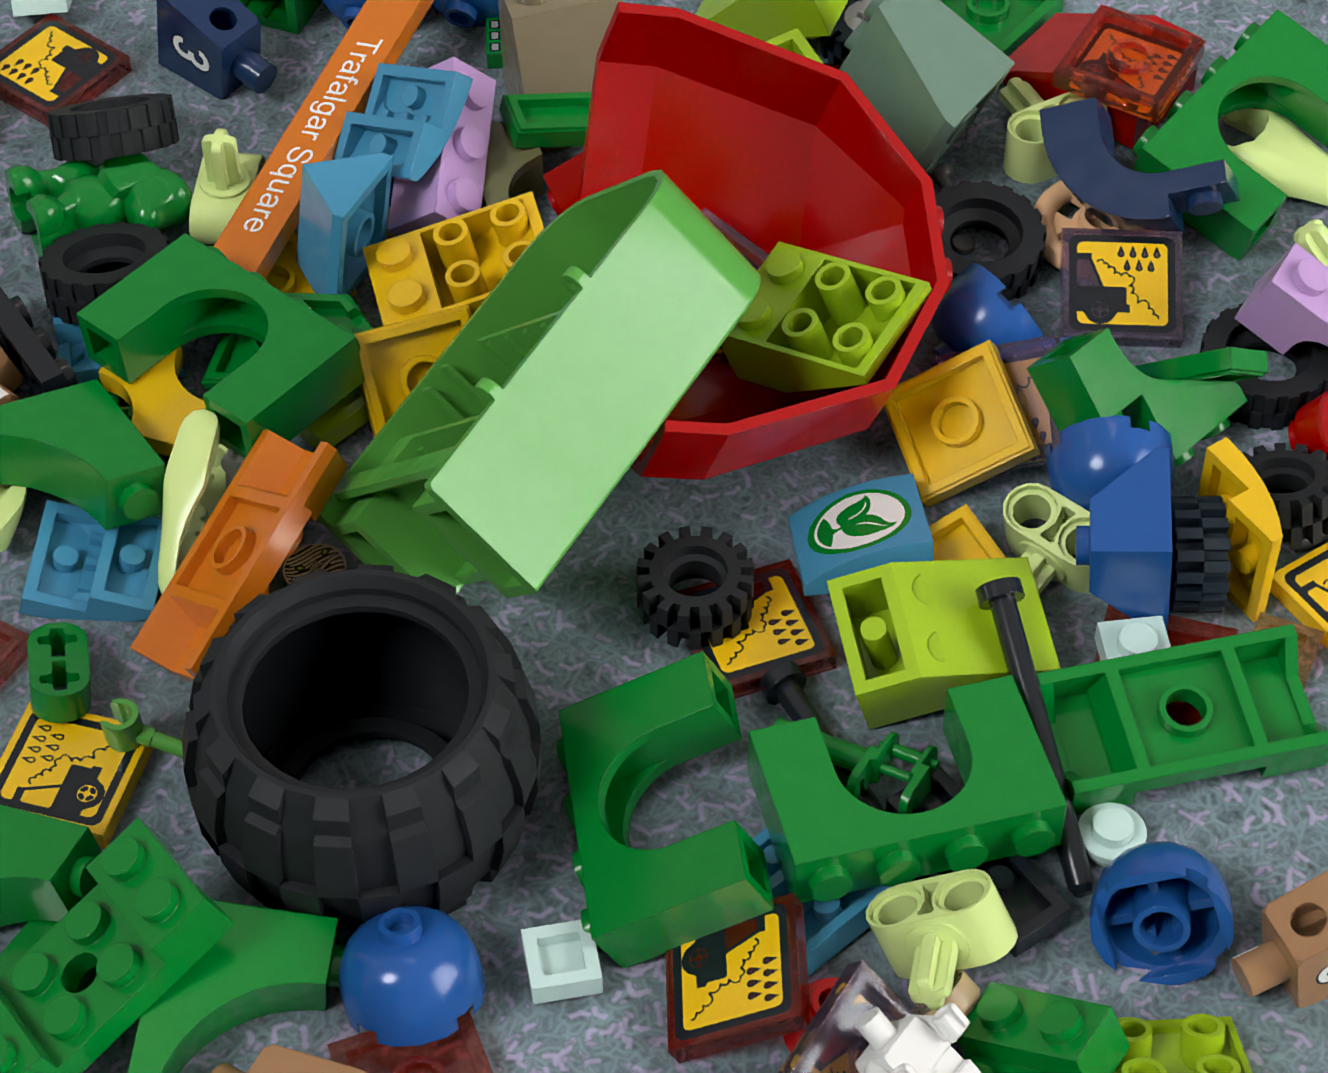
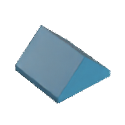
M376 153L303 164L296 261L315 294H349L350 296L369 271L362 248L386 240L393 156L385 153Z

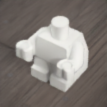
M955 1003L945 1004L934 1015L912 1014L895 1021H889L878 1007H874L865 1012L855 1024L857 1030L869 1042L868 1047L855 1062L859 1073H981L970 1059L964 1060L951 1047V1043L957 1042L971 1023Z

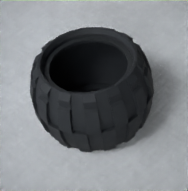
M359 564L357 569L326 572L323 568L291 578L292 584L271 595L259 594L234 614L235 623L229 627V634L227 636L212 640L192 684L189 703L190 711L186 712L182 735L183 769L191 805L203 837L217 856H220L222 864L233 879L265 907L271 909L285 907L287 911L338 918V927L359 928L361 924L376 915L386 913L391 909L401 906H426L444 911L448 915L467 904L466 899L472 896L474 885L479 881L492 882L518 846L525 826V816L531 814L539 789L542 747L536 697L511 642L480 605L467 606L464 597L456 594L455 586L429 574L415 577L394 572V567L391 565ZM370 737L393 738L408 742L422 749L433 758L425 766L409 775L378 786L356 789L325 788L300 781L309 766L322 754L340 744L356 739Z

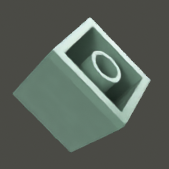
M872 0L864 11V14L870 18L869 22L864 19L844 43V46L850 50V53L839 70L846 72L927 173L973 124L1015 62L940 0Z

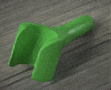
M118 698L111 701L110 706L114 718L122 724L113 725L106 721H101L100 724L105 739L113 750L129 752L140 745H144L183 758L182 740L143 724L138 706L134 701L127 698Z

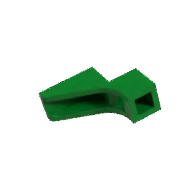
M1109 328L1065 339L1027 368L1059 432L1070 425L1091 418L1114 415L1130 416L1131 428H1142L1150 431V420L1159 423L1171 434L1175 467L1186 462L1195 454L1192 447L1197 442L1211 438L1229 427L1228 417L1248 401L1241 387L1236 382L1155 379L1145 375L1124 356Z

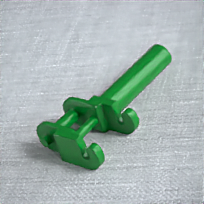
M778 718L773 726L792 721ZM821 732L832 764L851 771L846 789L857 799L861 789L866 791L871 783H878L883 774L908 783L900 798L899 814H912L913 808L918 809L931 791L930 775L933 770H938L940 767V761L937 760L938 749L936 746L929 745L924 752H920L900 745L899 734L890 732L884 741L881 740L879 742L878 748L871 745L865 748ZM894 758L914 764V767L910 772L890 766Z

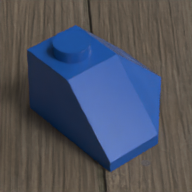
M1155 448L1090 498L1089 526H1076V565L1089 566V592L1130 618L1162 616L1166 631L1168 632L1173 553L1169 448Z

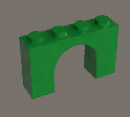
M1278 9L1261 26L1256 22L1251 23L1234 46L1236 52L1228 60L1222 55L1219 56L1203 75L1200 82L1202 86L1195 94L1189 90L1183 92L1170 108L1166 116L1169 120L1160 129L1155 125L1150 126L1142 134L1132 150V153L1137 156L1132 170L1142 173H1161L1222 159L1226 161L1237 178L1240 201L1223 204L1222 210L1209 215H1192L1185 212L1182 213V218L1188 225L1238 261L1273 226L1288 195L1242 162L1230 151L1220 134L1218 119L1230 112L1241 109L1253 108L1273 111L1294 122L1328 148V45Z
M186 233L76 313L88 357L128 384H131L181 345L202 336L218 333H235L246 335L262 342L263 344L250 359L203 394L206 410L213 412L217 416L221 427L219 443L231 449L237 455H241L244 459L263 429L270 430L282 438L291 441L364 382L359 355L360 344L350 329L343 324L332 323L312 311L302 299L289 297L271 286L259 273L254 271L248 272L227 259L218 248L214 246L207 247Z
M704 651L558 710L562 738L557 740L556 750L560 763L568 775L570 793L564 797V805L567 816L576 830L578 850L573 852L572 861L576 875L584 887L587 908L581 911V923L583 930L591 933V939L596 943L597 949L601 948L621 968H627L673 951V948L722 929L733 928L748 922L746 921L748 919L774 910V901L764 851L735 820L662 848L643 850L634 849L630 846L629 828L633 811L642 794L654 780L665 771L680 763L742 739L732 684Z
M1012 675L947 689L942 730L963 780L964 787L949 802L933 810L921 813L898 814L873 808L854 797L843 786L835 772L816 717L749 731L747 772L793 905L813 900L821 902L833 901L845 896L849 892L880 885L892 887L910 882L916 877L947 870L961 871L974 869L983 862L1009 856H1035L1043 853L1050 847L1061 845L1067 803Z

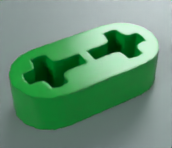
M64 622L48 623L35 628L29 634L27 640L30 703L33 714L42 720L54 723L77 720L90 710L92 703L87 635L79 626ZM65 654V656L52 657V655ZM53 687H67V689L54 690Z

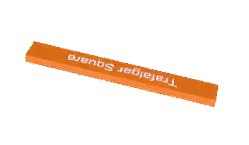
M366 0L216 241L214 247L218 248L227 259L248 272L254 271L259 273L266 279L299 224L303 164L334 159L346 112L365 114L378 63L394 65L397 63L434 0Z

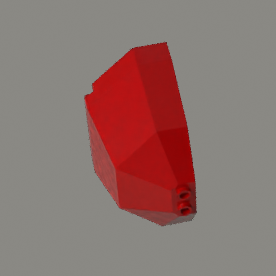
M618 2L596 54L578 201L649 171L662 169L734 247L758 268H760L779 241L927 281L932 288L930 295L870 382L866 385L784 393L739 379L727 356L721 355L716 351L630 468L640 477L705 480L869 429L896 388L940 301L951 287L953 268L951 260L944 255L941 237L944 228V213L942 207L936 205L932 179L846 72L679 8Z

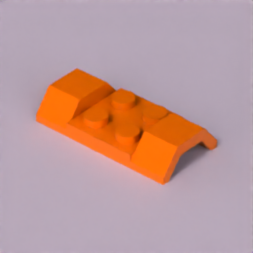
M263 429L133 641L130 649L174 675L193 683L212 640L229 634V627L235 623L234 614L259 594H269V584L284 559L288 558L298 548L303 537V528L307 521L315 522L348 468L338 450L329 443L321 441L315 452L307 451L272 431Z

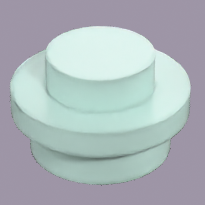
M1108 802L1094 805L1082 814L1078 822L1088 858L1103 867H1107L1125 850L1146 842L1147 830L1142 818L1131 808L1119 803Z

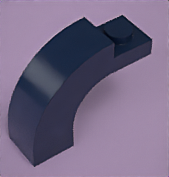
M1097 97L1039 110L1044 146L1055 172L1088 212L1111 227H1116L1120 231L1137 236H1183L1185 234L1182 213L1209 215L1222 210L1223 204L1240 201L1237 178L1224 159L1161 173H1142L1121 165L1116 156L1111 116Z

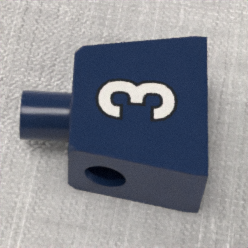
M156 0L158 64L218 99H225L243 84L257 94L265 92L272 85L277 75V67L261 56V23L257 16L239 0Z

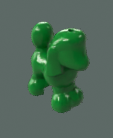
M142 153L108 158L101 165L97 166L87 161H68L56 168L47 170H35L32 167L22 165L12 166L5 170L8 199L15 225L20 233H31L37 230L38 234L33 235L32 240L38 258L43 256L42 251L46 246L52 245L54 240L80 228L85 229L101 223L114 224L115 222H126L128 224H145L146 227H155L162 232L170 226L183 225L189 219L192 193L188 184L181 175L169 169L159 167Z

